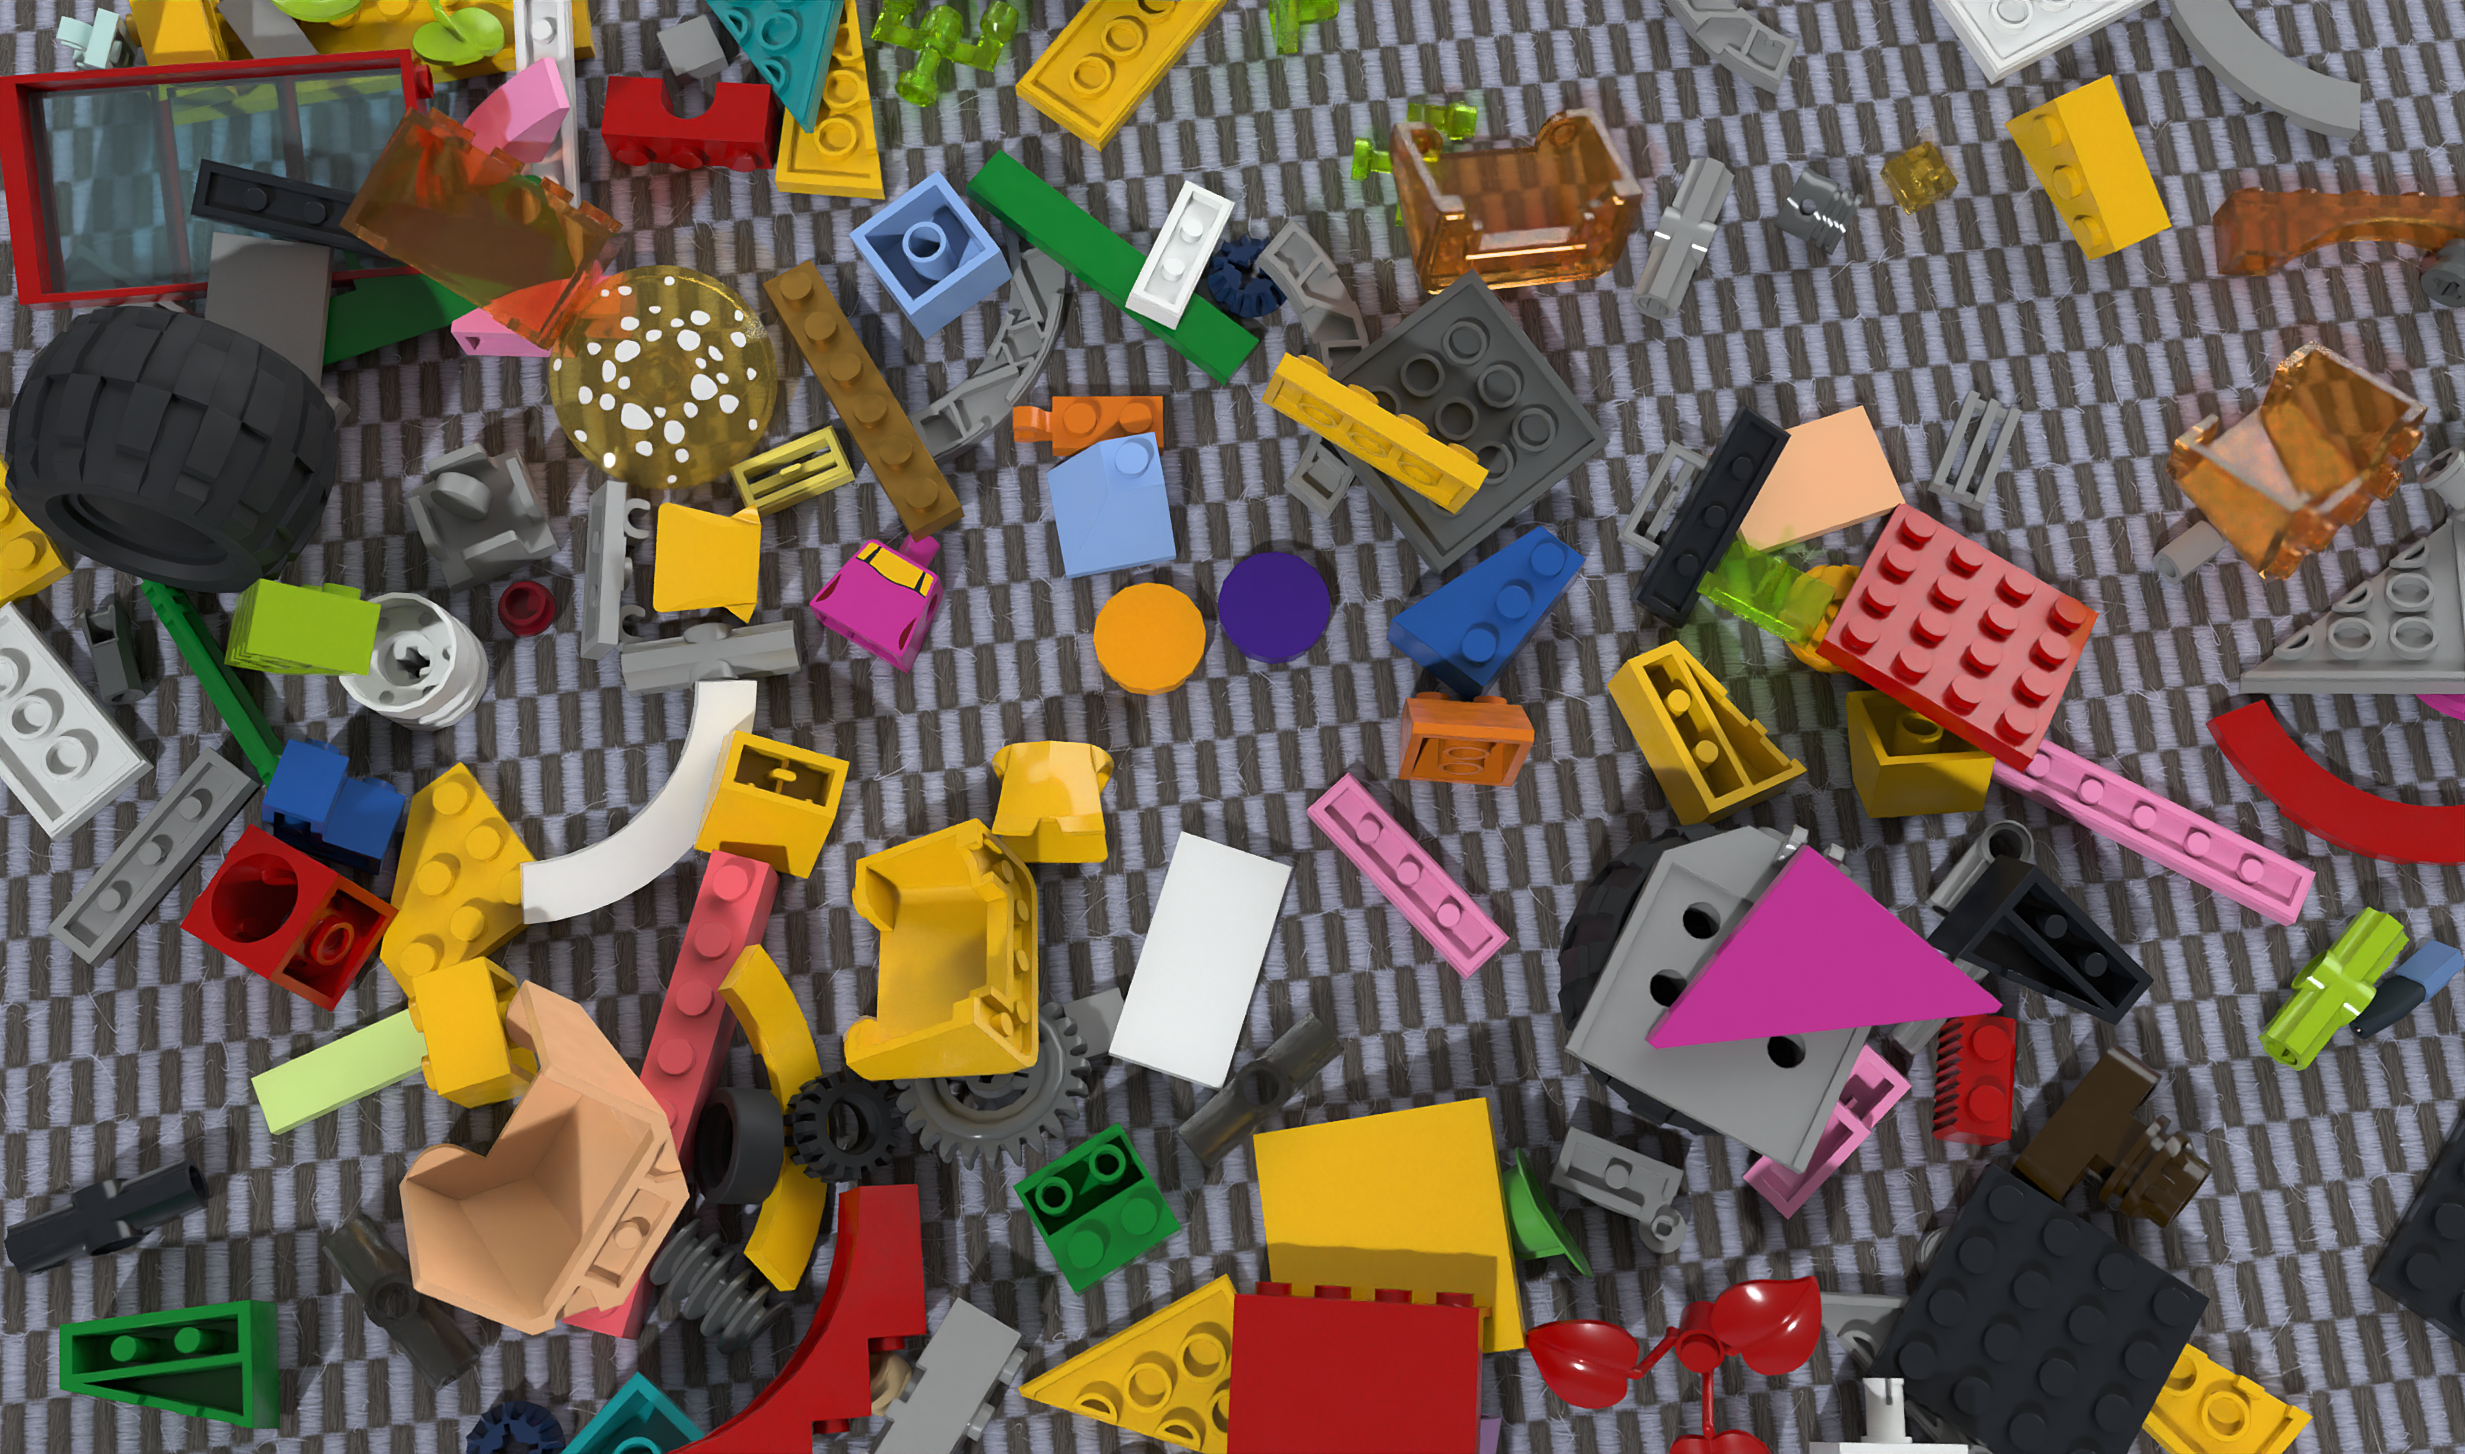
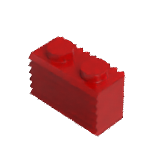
M1985 1014L1959 1016L1946 1021L1939 1029L1943 1035L1937 1039L1942 1045L1937 1050V1053L1942 1058L1935 1062L1940 1067V1070L1935 1075L1940 1081L1934 1085L1939 1093L1933 1097L1938 1103L1933 1108L1938 1116L1932 1120L1937 1128L1931 1132L1937 1140L1980 1146H1992L1999 1144V1142L2011 1140L2017 1020Z

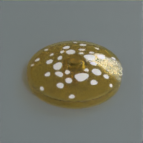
M652 265L637 267L612 275L588 290L574 304L561 323L554 339L549 362V387L554 410L562 428L579 452L593 465L611 477L629 485L658 491H675L702 486L728 474L730 472L729 469L743 462L754 451L765 435L773 417L778 393V371L773 346L764 325L751 306L738 293L714 277L696 270L672 265Z

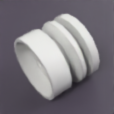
M391 592L369 599L367 602L381 604L368 676H339L340 683L353 699L410 730L436 731L458 723L474 710L486 689L489 665L483 644L471 629L451 616L450 613L439 605L417 594ZM426 660L430 661L429 667H425ZM416 671H420V678L415 676Z

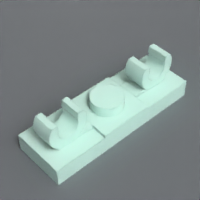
M98 8L93 26L69 17L62 16L56 38L61 40V45L75 49L72 60L77 62V66L88 70L134 67L139 47L134 44L128 28L119 14ZM124 94V95H115V96H119V97L125 98V97H126V94Z

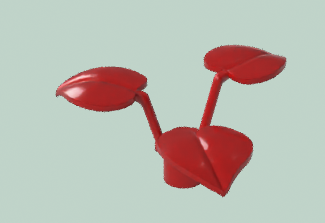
M1815 1276L1790 1280L1756 1279L1734 1284L1722 1291L1714 1303L1696 1301L1688 1304L1680 1314L1678 1328L1673 1326L1667 1327L1665 1337L1639 1364H1636L1639 1356V1344L1636 1338L1627 1330L1606 1321L1574 1319L1548 1322L1528 1329L1526 1342L1548 1387L1565 1402L1586 1409H1600L1619 1403L1626 1396L1628 1378L1634 1380L1643 1378L1674 1346L1676 1355L1683 1365L1692 1372L1701 1373L1703 1435L1685 1434L1676 1437L1671 1443L1668 1454H1772L1765 1443L1748 1432L1731 1429L1719 1432L1718 1434L1715 1433L1714 1369L1723 1362L1725 1353L1728 1356H1736L1741 1353L1745 1363L1753 1371L1767 1376L1786 1374L1801 1367L1812 1355L1820 1335L1822 1323L1821 1294Z

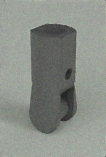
M114 599L108 602V608L92 612L88 608L80 610L79 621L92 656L103 702L109 706L120 707L144 699L146 694L133 647L130 620L122 603L118 599ZM113 630L115 638L104 641L102 634Z

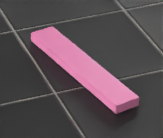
M2045 738L2042 739L2033 761L2022 773L1995 758L1990 780L2286 927L2296 922L2316 872Z

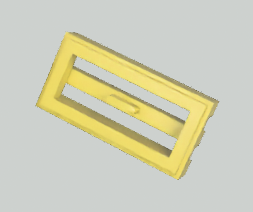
M832 425L728 467L745 507L747 508L755 503L760 519L856 480ZM830 447L831 452L802 464L797 463L780 470V473L750 485L746 481L820 449ZM837 465V467H835V468H832V469L827 470V471H825V472H822V473H820V474H818V475H815V476H813V477H810V478L805 479V480H803V481H801V482H798V483H796V484H793V485L788 486V487H786V488H784V489H781V490H779V491H776V492H774V493H771V494H769V495H767V496H764V497H762V498H759V499L755 500V498H758V497H760V496H763V495H765V494H767V493H770V492H772V491H775V490L780 489V488H782V487H784V486H787V485H789V484H792V483L797 482V481H799V480H801V479H804V478H806V477H809V476H811V475H814V474H816V473H818V472H821V471H823V470H826V469H828V468H831V467Z

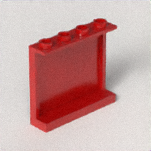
M1255 1281V1293L1234 1294L1227 1454H1480L1483 1323L1485 1317L1492 1316V1307L1474 1306V1294L1436 1292V1304L1412 1303V1290L1375 1288L1374 1300L1351 1299L1352 1287L1314 1285V1297L1292 1295V1283Z

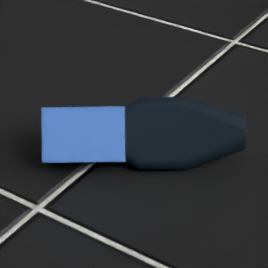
M2431 939L2395 970V977L2385 980L2376 988L2377 992L2370 1004L2349 1023L2351 1031L2359 1038L2365 1040L2403 1019L2420 1003L2429 1001L2465 966L2460 950Z

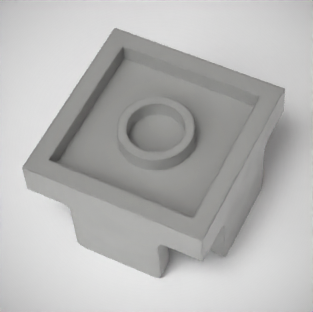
M480 443L470 444L428 461L426 467L434 481L411 490L413 498L408 499V503L424 545L439 562L447 585L454 594L561 551L526 462L518 448L495 457H489ZM445 472H457L473 477L486 485L493 495V501L486 517L481 520L466 519L438 506L431 498V492L438 476Z

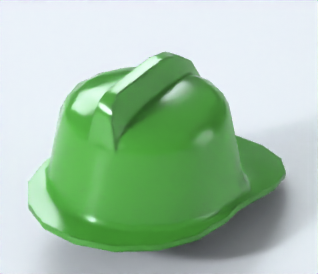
M1519 1146L1515 1147L1517 1164L1502 1173L1514 1257L1531 1260L1566 1253L1578 1270L1586 1278L1592 1279L1593 1274L1587 1260L1547 1201L1530 1161Z

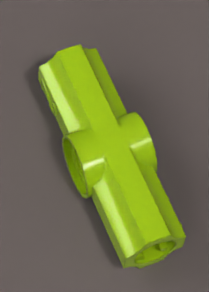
M2371 907L2360 910L2331 947L2311 959L2294 978L2291 984V989L2294 992L2257 1037L2263 1045V1050L2279 1064H2285L2296 1071L2306 1069L2338 1028L2348 1025L2370 1004L2377 992L2376 988L2373 987L2374 983L2392 964L2394 958L2409 941L2403 931L2404 926L2388 913H2381Z

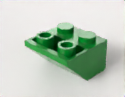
M1119 1122L1013 1185L1065 1278L1078 1297L1182 1234L1181 1226Z

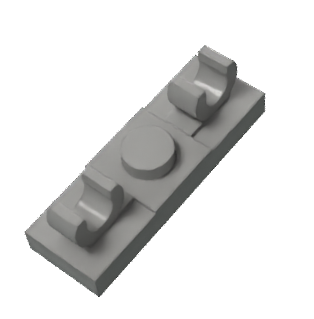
M607 480L589 498L581 658L601 660L614 648L623 651V645L644 642L642 637L628 635L623 630L622 622L638 623L645 617V610L636 605H626L620 608L621 593L629 587L632 577V560L630 557H625L626 544L631 546L640 545L649 538V531L636 529L631 526L628 521V515L643 517L650 511L651 504L639 498L626 501L627 483Z

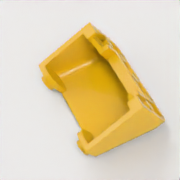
M978 818L856 860L855 886L852 890L854 907L862 918L868 919L880 931L877 1022L868 1018L854 1022L851 1025L848 1037L844 1043L846 1065L870 1081L1010 1074L1034 1066L1037 1062L1039 1051L1038 896L1034 878L1025 863L995 834H992V831Z

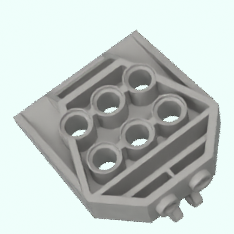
M1796 824L1792 826L1787 836L1768 827H1760L1757 830L1751 826H1746L1672 848L1661 854L1646 878L1564 1051L1788 1169L1802 1174L1809 1164L1872 1026L1660 1049L1654 1048L1645 1040V1037L1670 1008L1658 1004L1653 999L1650 993L1651 980L1662 978L1674 984L1678 991V996H1680L1803 844L1806 845L1808 841V830ZM1831 843L1821 856L1869 894L1866 884L1850 877L1852 874L1851 870L1841 863L1845 849ZM1694 912L1706 918L1711 928L1710 938L1700 940L1687 933L1683 925V915ZM1770 1038L1782 1039L1791 1046L1794 1053V1062L1791 1068L1779 1067L1772 1062L1767 1049Z

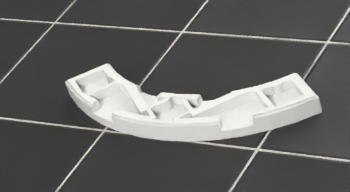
M756 680L695 681L693 713L687 738L681 751V758L665 786L661 787L650 802L628 822L629 824L607 839L570 854L547 860L520 863L521 909L524 925L557 921L588 913L616 902L645 886L669 869L694 845L724 736L735 729L752 734L756 712Z

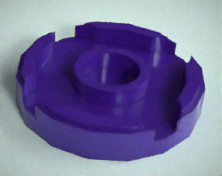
M1278 551L1255 554L1238 563L1223 581L1218 599L1220 626L1227 639L1229 638L1231 643L1238 648V651L1249 659L1268 664L1291 662L1305 655V652L1311 649L1315 643L1317 644L1325 634L1331 609L1328 588L1318 571L1300 557Z

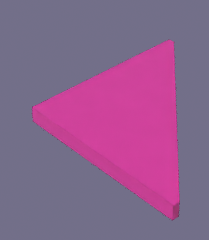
M1803 844L1645 1037V1040L1654 1048L1660 1049L1996 1013L2003 1004L1813 848Z

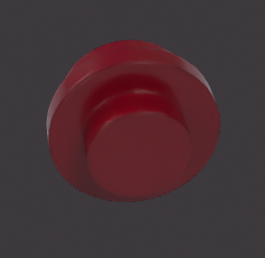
M522 581L512 584L503 592L498 603V616L501 623L509 632L520 637L536 636L547 630L553 623L557 611L556 601L552 593L544 585L535 581Z

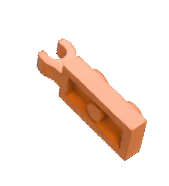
M1163 396L1052 397V412L1032 406L1013 407L1014 442L1052 441L1053 456H1075L1099 441L1155 432L1159 456H1163Z

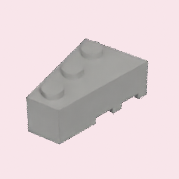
M958 1297L916 1363L917 1368L900 1398L895 1397L884 1413V1418L887 1420L869 1451L866 1452L862 1449L859 1454H959L968 1437L978 1442L997 1409L988 1404L1000 1381L1010 1386L1027 1358L1028 1352L1020 1348L1026 1336Z

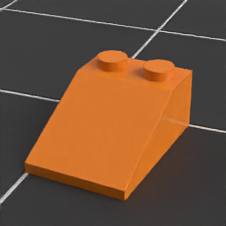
M1441 692L1418 693L1416 698L1405 699L1401 713L1398 779L1512 787L1534 743V728L1522 705H1508L1507 700L1502 697L1478 696L1473 698V702L1450 701V696Z

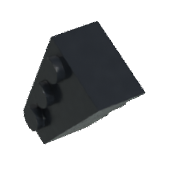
M2002 854L1998 855L1926 940L1933 948L2114 1025L2120 1022L2154 982V979L2036 865Z

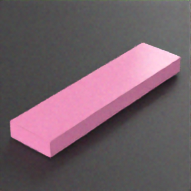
M1350 772L1307 809L1306 814L1465 981L1509 941L1510 938Z

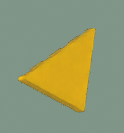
M1226 1273L1018 1387L1023 1397L1205 1454H1227L1234 1294H1237Z

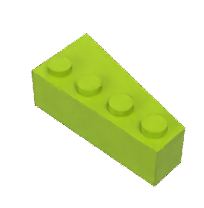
M260 578L237 596L224 664L278 675L368 676L381 604L360 600L361 590L345 585L323 583V587L306 584L298 587Z

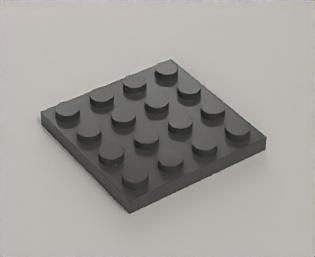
M1474 268L1328 376L1345 387H1348L1349 384H1354L1368 390L1378 399L1379 407L1396 417L1399 414H1406L1419 420L1428 428L1429 432L1427 435L1446 446L1449 443H1454L1467 448L1478 457V465L1489 470L1479 490L1456 514H1453L1330 442L1436 577L1610 442L1608 437Z

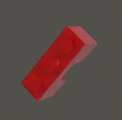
M609 76L601 135L613 160L631 166H644L649 162L669 163L684 169H698L702 165L722 166L737 172L773 169L779 109L771 85L717 82L715 98L711 107L698 117L682 119L673 116L674 105L663 79Z

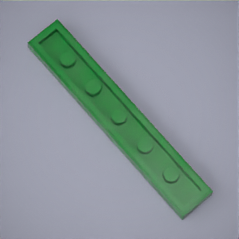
M1001 149L995 153L966 185V196L1223 386L1228 384L1257 349L1259 339L1195 292H1193L1175 330L1126 308L1128 296L1147 257Z

